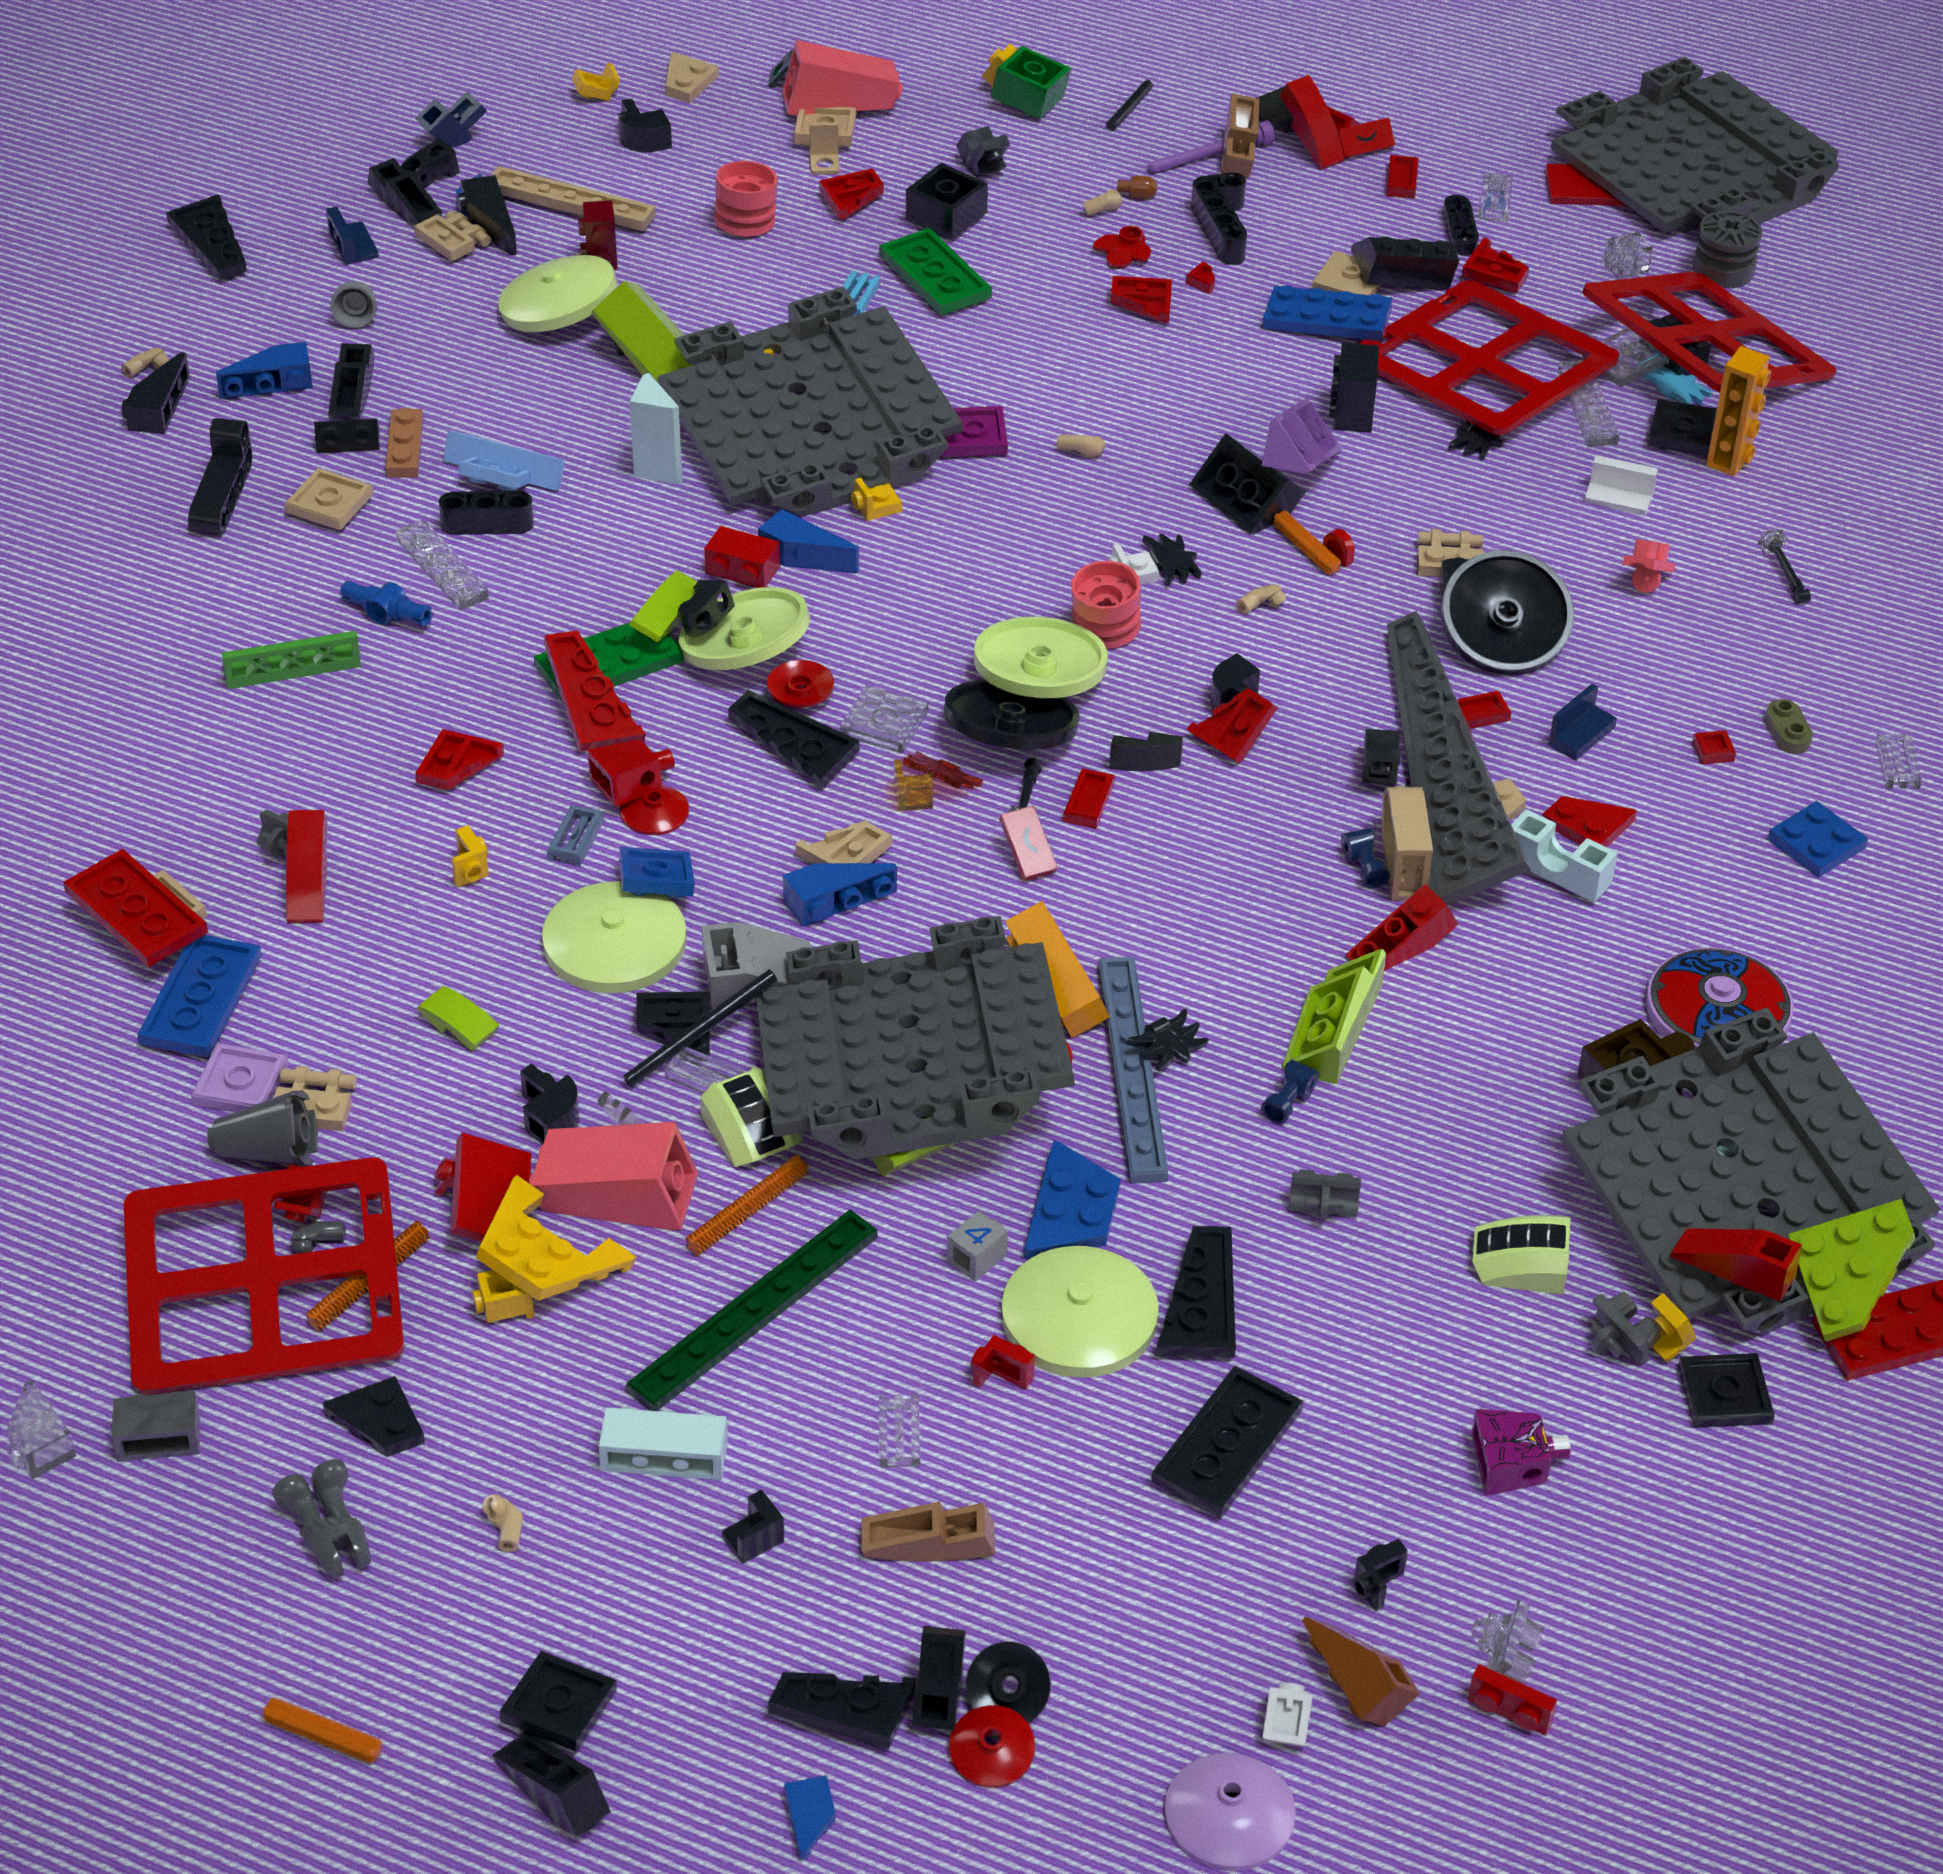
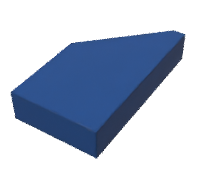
M827 1775L784 1783V1793L800 1860H805L810 1856L811 1849L823 1833H827L836 1820V1812Z

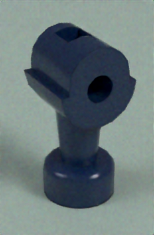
M1371 828L1343 833L1341 835V846L1345 859L1348 862L1359 861L1362 866L1360 877L1364 885L1371 889L1384 885L1390 878V872L1385 863L1376 860L1374 856V831Z
M1290 1060L1286 1063L1283 1086L1278 1094H1270L1262 1103L1261 1111L1263 1115L1273 1123L1284 1124L1293 1112L1291 1103L1297 1096L1305 1100L1311 1096L1319 1079V1071L1295 1060Z

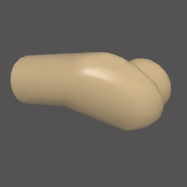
M1111 189L1102 195L1083 202V206L1088 216L1102 210H1116L1122 204V196L1116 190Z
M155 347L135 355L124 363L121 368L125 376L132 378L152 363L158 369L169 361V357L164 354L163 349Z
M1060 434L1057 438V447L1060 450H1072L1094 458L1103 453L1105 442L1099 436Z
M1272 584L1253 589L1236 602V606L1242 614H1247L1267 599L1272 607H1277L1286 600V595L1281 591L1282 587Z
M498 1494L489 1495L485 1498L482 1509L487 1514L488 1519L500 1529L498 1547L505 1552H514L519 1546L523 1515L507 1499L502 1498Z

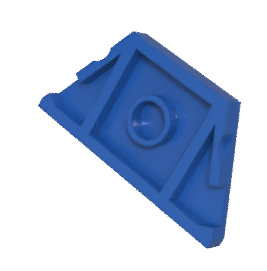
M1053 1141L1024 1249V1259L1029 1260L1036 1256L1037 1252L1060 1247L1089 1246L1096 1248L1106 1246L1120 1192L1121 1179L1061 1142Z

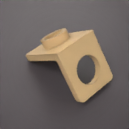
M811 123L809 125L811 174H839L838 124ZM823 161H827L832 163L833 165L827 168L819 167L817 164Z

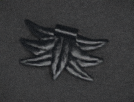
M1464 420L1457 429L1458 437L1449 443L1448 448L1457 449L1467 445L1463 452L1464 456L1480 451V460H1484L1490 446L1502 447L1503 441L1499 438L1502 435L1492 434Z
M1161 533L1159 534L1158 541L1143 535L1142 542L1150 549L1149 554L1158 570L1163 572L1167 586L1172 584L1175 574L1178 575L1183 584L1187 582L1189 573L1198 579L1201 578L1202 572L1193 562L1197 557V553L1185 551L1181 535H1176V542Z
M1184 1008L1172 1019L1168 1020L1165 1017H1161L1146 1025L1144 1034L1129 1037L1126 1044L1133 1047H1148L1140 1053L1139 1058L1146 1060L1160 1059L1156 1066V1070L1160 1071L1167 1067L1174 1057L1187 1064L1191 1058L1189 1052L1205 1047L1209 1039L1194 1038L1200 1024L1198 1022L1182 1027L1187 1018V1009Z

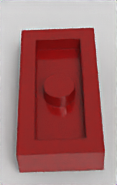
M1481 1664L1477 1666L1472 1675L1468 1701L1475 1703L1482 1710L1499 1714L1516 1722L1523 1729L1533 1730L1544 1736L1547 1735L1553 1724L1558 1699Z

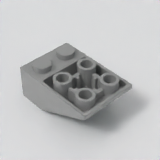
M740 922L701 926L703 960L712 1008L722 1004L768 969L775 974L778 980L770 987L798 984L790 979L786 952L795 951L803 947L811 948L809 940ZM756 997L749 1001L747 1004L757 1003Z

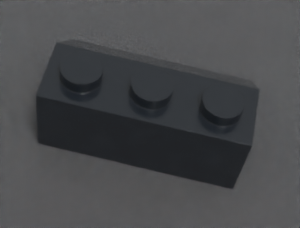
M1387 236L1381 238L1367 237L1352 244L1351 251L1366 284L1448 290L1460 261L1452 243L1442 240L1432 242L1420 241L1415 238L1405 240L1393 239Z
M1227 433L1223 435L1189 483L1192 488L1253 535L1272 526L1276 513L1284 510L1290 514L1306 493V491L1276 468L1262 466V457Z

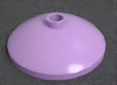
M1218 1753L1207 1755L1191 1762L1175 1776L1166 1795L1165 1821L1176 1845L1187 1856L1198 1863L1218 1870L1243 1871L1268 1863L1286 1847L1295 1825L1296 1810L1294 1798L1284 1779L1262 1761L1242 1754ZM1226 1793H1234L1238 1796L1232 1798L1228 1797Z

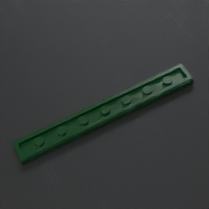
M849 1209L626 1383V1392L648 1410H660L878 1238V1229Z

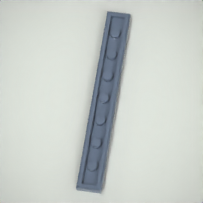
M1135 957L1099 958L1098 969L1103 1003L1110 1018L1106 1019L1130 1184L1168 1182V1167L1151 1060L1139 1058L1140 1053L1148 1047H1133L1126 1044L1129 1037L1145 1033V1021Z

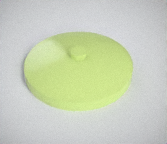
M591 255L557 258L539 264L511 281L500 295L498 302L499 310L504 322L509 327L519 331L543 332L563 328L591 316L593 309L617 288V278L612 265L603 258Z
M778 587L744 590L731 594L735 607L708 633L698 637H690L685 634L682 627L679 634V644L686 661L695 667L707 670L743 668L768 660L795 644L806 632L810 624V614L804 598L795 591Z
M1019 617L1004 620L991 625L981 632L974 645V665L978 673L986 681L1007 692L1027 697L1060 698L1085 692L1096 686L1103 679L1107 670L1108 653L1102 640L1080 625L1055 618Z
M621 881L597 883L570 893L551 909L545 919L542 930L543 950L552 970L563 980L576 987L599 993L630 992L658 982L677 966L686 947V925L678 906L664 894L648 893L638 896L622 891Z
M1067 1246L1048 1250L1032 1257L1023 1263L1011 1276L1002 1298V1324L1010 1343L1021 1345L1029 1352L1035 1354V1366L1062 1376L1096 1377L1121 1370L1136 1361L1147 1350L1157 1329L1158 1299L1150 1280L1135 1264L1126 1258L1100 1248Z

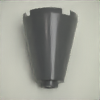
M303 1090L291 1091L215 1119L212 1127L207 1132L208 1145L220 1157L296 1166L310 1165L314 1160L309 1158V1153L317 1152L318 1127L315 1111L307 1110L304 1101L310 1100V1098Z

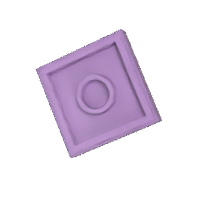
M217 1043L191 1095L192 1104L237 1112L272 1099L280 1084L282 1068L287 1069L289 1065L288 1056Z

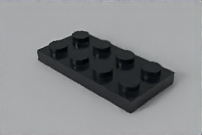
M1234 1365L1152 1471L1151 1482L1221 1519L1302 1412L1304 1401Z

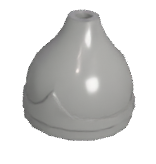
M349 281L336 289L332 295L330 306L333 316L340 324L345 327L360 328L370 323L376 315L377 301L370 286L363 282Z

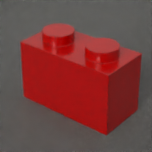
M719 526L704 548L705 574L756 588L767 587L780 568V542Z

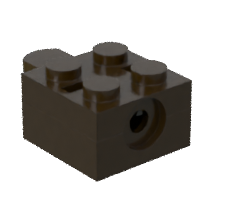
M1639 1019L1583 1046L1577 1077L1581 1080L1640 1056H1643L1649 1066L1695 1049L1694 1042L1689 1036L1678 1031L1660 1038L1642 1019ZM1683 1088L1676 1089L1679 1095L1682 1094Z

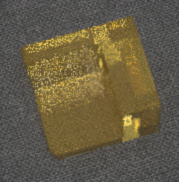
M901 759L894 760V789L899 812L933 809L932 774L904 776Z

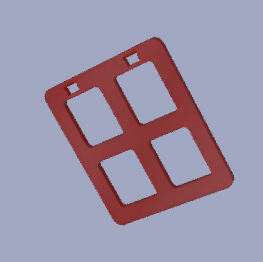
M1691 271L1586 283L1582 290V294L1719 393L1723 374L1714 370L1680 344L1708 341L1732 357L1740 346L1746 347L1733 337L1755 334L1766 337L1801 363L1785 366H1773L1769 363L1768 370H1771V376L1765 388L1833 379L1837 372L1836 367L1709 277L1699 272ZM1698 290L1737 318L1718 321L1708 320L1672 293ZM1645 296L1685 325L1656 327L1618 299Z
M370 1157L141 1189L129 1193L124 1199L131 1380L134 1389L138 1393L154 1395L393 1360L402 1354L404 1350V1335L389 1176L386 1163L382 1159ZM349 1188L360 1190L364 1240L361 1244L285 1256L275 1254L272 1203L274 1200ZM380 1198L382 1214L369 1215L367 1200ZM235 1204L243 1206L247 1254L243 1261L165 1273L158 1271L155 1220L158 1216ZM364 1275L368 1278L372 1329L368 1334L289 1346L282 1344L278 1291L281 1287ZM239 1292H247L249 1294L253 1342L252 1348L249 1351L171 1363L162 1361L160 1307L163 1304ZM390 1299L391 1316L378 1317L377 1302Z

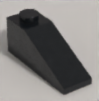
M490 175L461 180L462 193H457L460 211L465 210L470 223L484 228L486 234L491 237V240L511 256L517 255L515 230L496 176Z
M180 352L132 387L128 398L124 399L122 403V416L127 420L128 431L166 433L190 379L186 353Z
M522 1733L492 1755L495 1763L554 1824L575 1837L594 1828L599 1820L611 1812L592 1769L530 1733Z

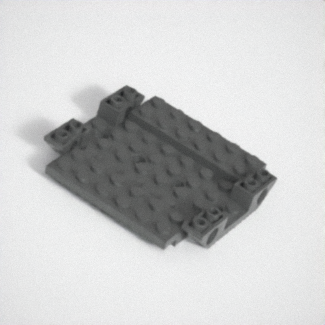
M1686 57L1679 58L1643 73L1640 92L1615 102L1605 93L1597 91L1556 108V113L1576 130L1552 139L1551 150L1664 233L1678 228L1683 233L1690 232L1699 228L1704 217L1718 211L1743 213L1754 218L1759 224L1811 203L1839 168V163L1836 162L1838 150L1829 145L1825 140L1816 136L1806 127L1800 125L1786 113L1774 107L1767 100L1761 98L1724 71L1699 80L1703 75V69Z
M843 286L788 303L787 323L740 336L732 321L674 338V343L684 360L692 366L658 376V384L679 406L680 422L731 506L757 498L761 506L772 502L802 517L851 502V493L854 492V479L861 478L868 489L885 484H890L894 488L920 479L948 448V442L945 437L963 432L962 420L885 306L853 315L857 310V305ZM772 349L774 353L779 355L772 356L771 354L764 353V350ZM800 391L803 392V394L797 395L793 392ZM819 431H827L829 433L822 435ZM845 471H852V472H855V474H853V475H847L846 473H843V472H845Z
M1001 916L981 917L976 920L960 923H945L941 926L929 928L933 949L930 952H914L906 956L889 959L879 958L871 962L861 963L858 940L839 941L831 945L813 948L803 947L795 951L786 952L790 979L798 984L781 987L772 986L756 996L774 1137L811 1131L814 1143L823 1142L855 1160L1007 1134L1033 1105L1039 1104V1092L1075 1086L1074 1074L1043 942L1025 943L1017 947L1000 949L1006 943ZM923 1070L921 1072L912 1073L914 1071ZM925 1116H932L930 1118L920 1119Z
M1767 1007L1705 1031L1698 1048L1663 1062L1649 1066L1645 1058L1640 1056L1579 1080L1577 1085L1596 1113L1602 1116L1564 1130L1560 1138L1661 1292L1689 1320L1704 1313H1708L1712 1317L1729 1310L1741 1329L1762 1335L1814 1314L1815 1311L1803 1276L1799 1270V1264L1795 1279L1781 1302L1670 1257L1671 1252L1687 1228L1765 1229L1790 1239L1788 1235L1790 1233L1902 1198L1916 1239L1909 1251H1905L1897 1265L1894 1279L1935 1247L1936 1244L1921 1223L1936 1217L1940 1210L1937 1203L1816 1034L1813 1032L1780 1045L1786 1040L1787 1035ZM1686 1088L1691 1091L1694 1097L1680 1096L1676 1089ZM1724 1146L1729 1148L1733 1152L1734 1157L1729 1158L1720 1155L1716 1147ZM1757 1207H1769L1773 1210L1776 1217L1763 1216Z

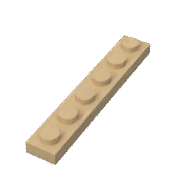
M498 166L491 174L496 176L502 196L520 199L527 203H535L554 210H562L584 217L583 202L612 200L615 224L644 231L656 217V206L501 166Z

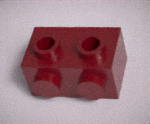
M613 201L583 202L584 217L578 218L579 236H585V242H580V255L603 258L612 265L613 270H618Z

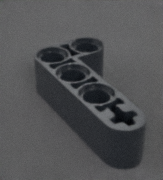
M1236 172L1202 176L1196 178L1192 183L1191 210L1219 260L1227 265H1239L1244 262L1246 256L1247 231L1235 212L1244 207L1246 178Z
M213 418L210 426L212 456L191 503L188 514L189 530L194 532L224 534L252 467V447L247 421Z

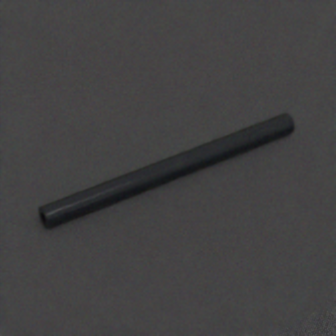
M770 969L761 974L623 1075L625 1082L629 1087L636 1085L777 982L775 974Z

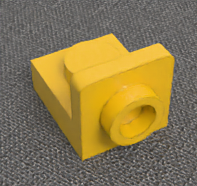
M861 478L854 479V492L851 493L852 504L856 511L860 510L866 521L902 512V501L890 484L868 489Z
M1662 1293L1651 1302L1657 1316L1654 1321L1661 1330V1339L1651 1348L1665 1362H1669L1695 1341L1697 1337L1689 1319Z

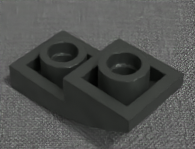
M1149 731L1147 740L1113 735L1109 769L1156 771L1179 767L1182 759L1183 737Z

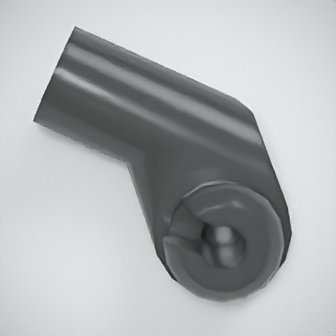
M316 1221L294 1230L290 1239L293 1240V1252L296 1254L312 1252L313 1241H344L346 1236L345 1221Z

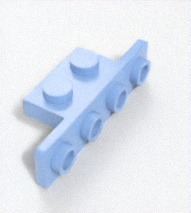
M453 430L447 433L444 461L459 465L458 474L468 476L471 482L479 484L495 483L498 484L499 489L504 491H516L517 488L527 484L555 491L561 488L564 468L563 459Z

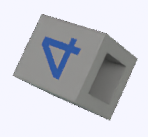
M978 1211L948 1235L947 1262L976 1282L1007 1256L1008 1231L1000 1222L990 1219Z

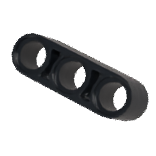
M453 491L443 494L438 500L441 528L447 534H522L529 532L534 526L532 497L524 491Z

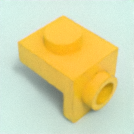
M1011 43L1003 51L998 48L988 59L991 65L981 77L991 87L994 84L997 68L1018 50Z
M612 63L606 64L602 75L576 69L572 76L573 83L581 96L588 99L594 97L605 101L610 100L612 93L617 90L620 81L619 75Z
M469 825L456 829L458 856L453 857L451 862L454 883L457 887L489 876L488 850L481 836L476 837Z

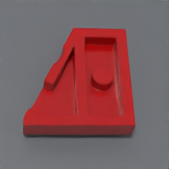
M1483 237L1464 264L1462 277L1517 293L1528 278L1529 267L1521 261L1515 260L1505 250L1498 253L1491 248V240Z
M1113 276L1111 303L1160 322L1169 323L1172 279Z
M1247 688L1234 696L1233 700L1229 703L1222 704L1212 710L1213 715L1199 724L1195 722L1190 724L1187 730L1240 764L1278 707Z
M442 729L415 772L416 783L450 790L504 755V744Z
M1561 796L1542 814V817L1556 823L1555 832L1579 845L1588 838L1604 847H1608L1636 821L1637 810Z

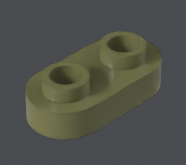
M1778 699L1770 702L1767 707L1765 721L1779 748L1790 754H1802L1808 751L1813 733L1799 706L1788 699Z

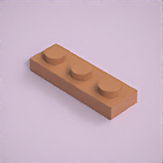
M391 409L386 458L387 478L419 477L423 430L422 409Z

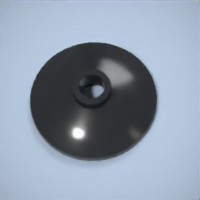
M1003 1641L986 1647L974 1658L966 1677V1692L973 1709L987 1705L1003 1706L1016 1711L1030 1723L1040 1715L1049 1700L1051 1678L1046 1663L1035 1650L1019 1642ZM1009 1676L1015 1677L1018 1681V1688L1013 1693L1007 1692L1003 1685L1004 1680Z

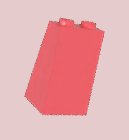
M795 40L782 95L787 114L798 115L799 109H805V114H817L814 108L856 107V111L893 109L895 99H900L902 83L899 81V72L896 71L892 60Z
M675 1122L548 1129L544 1144L539 1148L538 1161L534 1173L530 1175L529 1184L544 1193L540 1205L541 1210L544 1212L668 1230H682L698 1177V1171Z

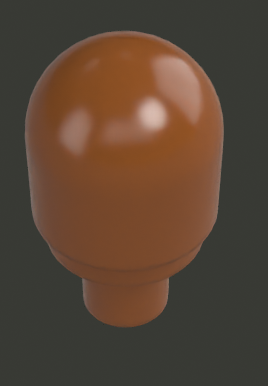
M1136 175L1131 176V181L1118 179L1117 191L1130 192L1129 197H1134V199H1151L1158 190L1157 182L1150 176Z

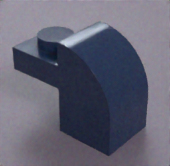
M467 91L449 110L435 98L415 119L436 140L440 138L451 147H458L473 138L467 131L487 110Z

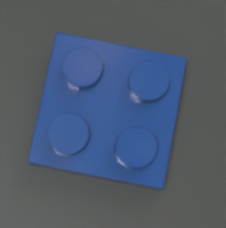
M1818 801L1771 828L1767 840L1818 878L1864 850L1868 842V838Z
M620 846L618 860L622 891L638 896L648 893L664 894L670 898L693 896L695 882L690 852Z

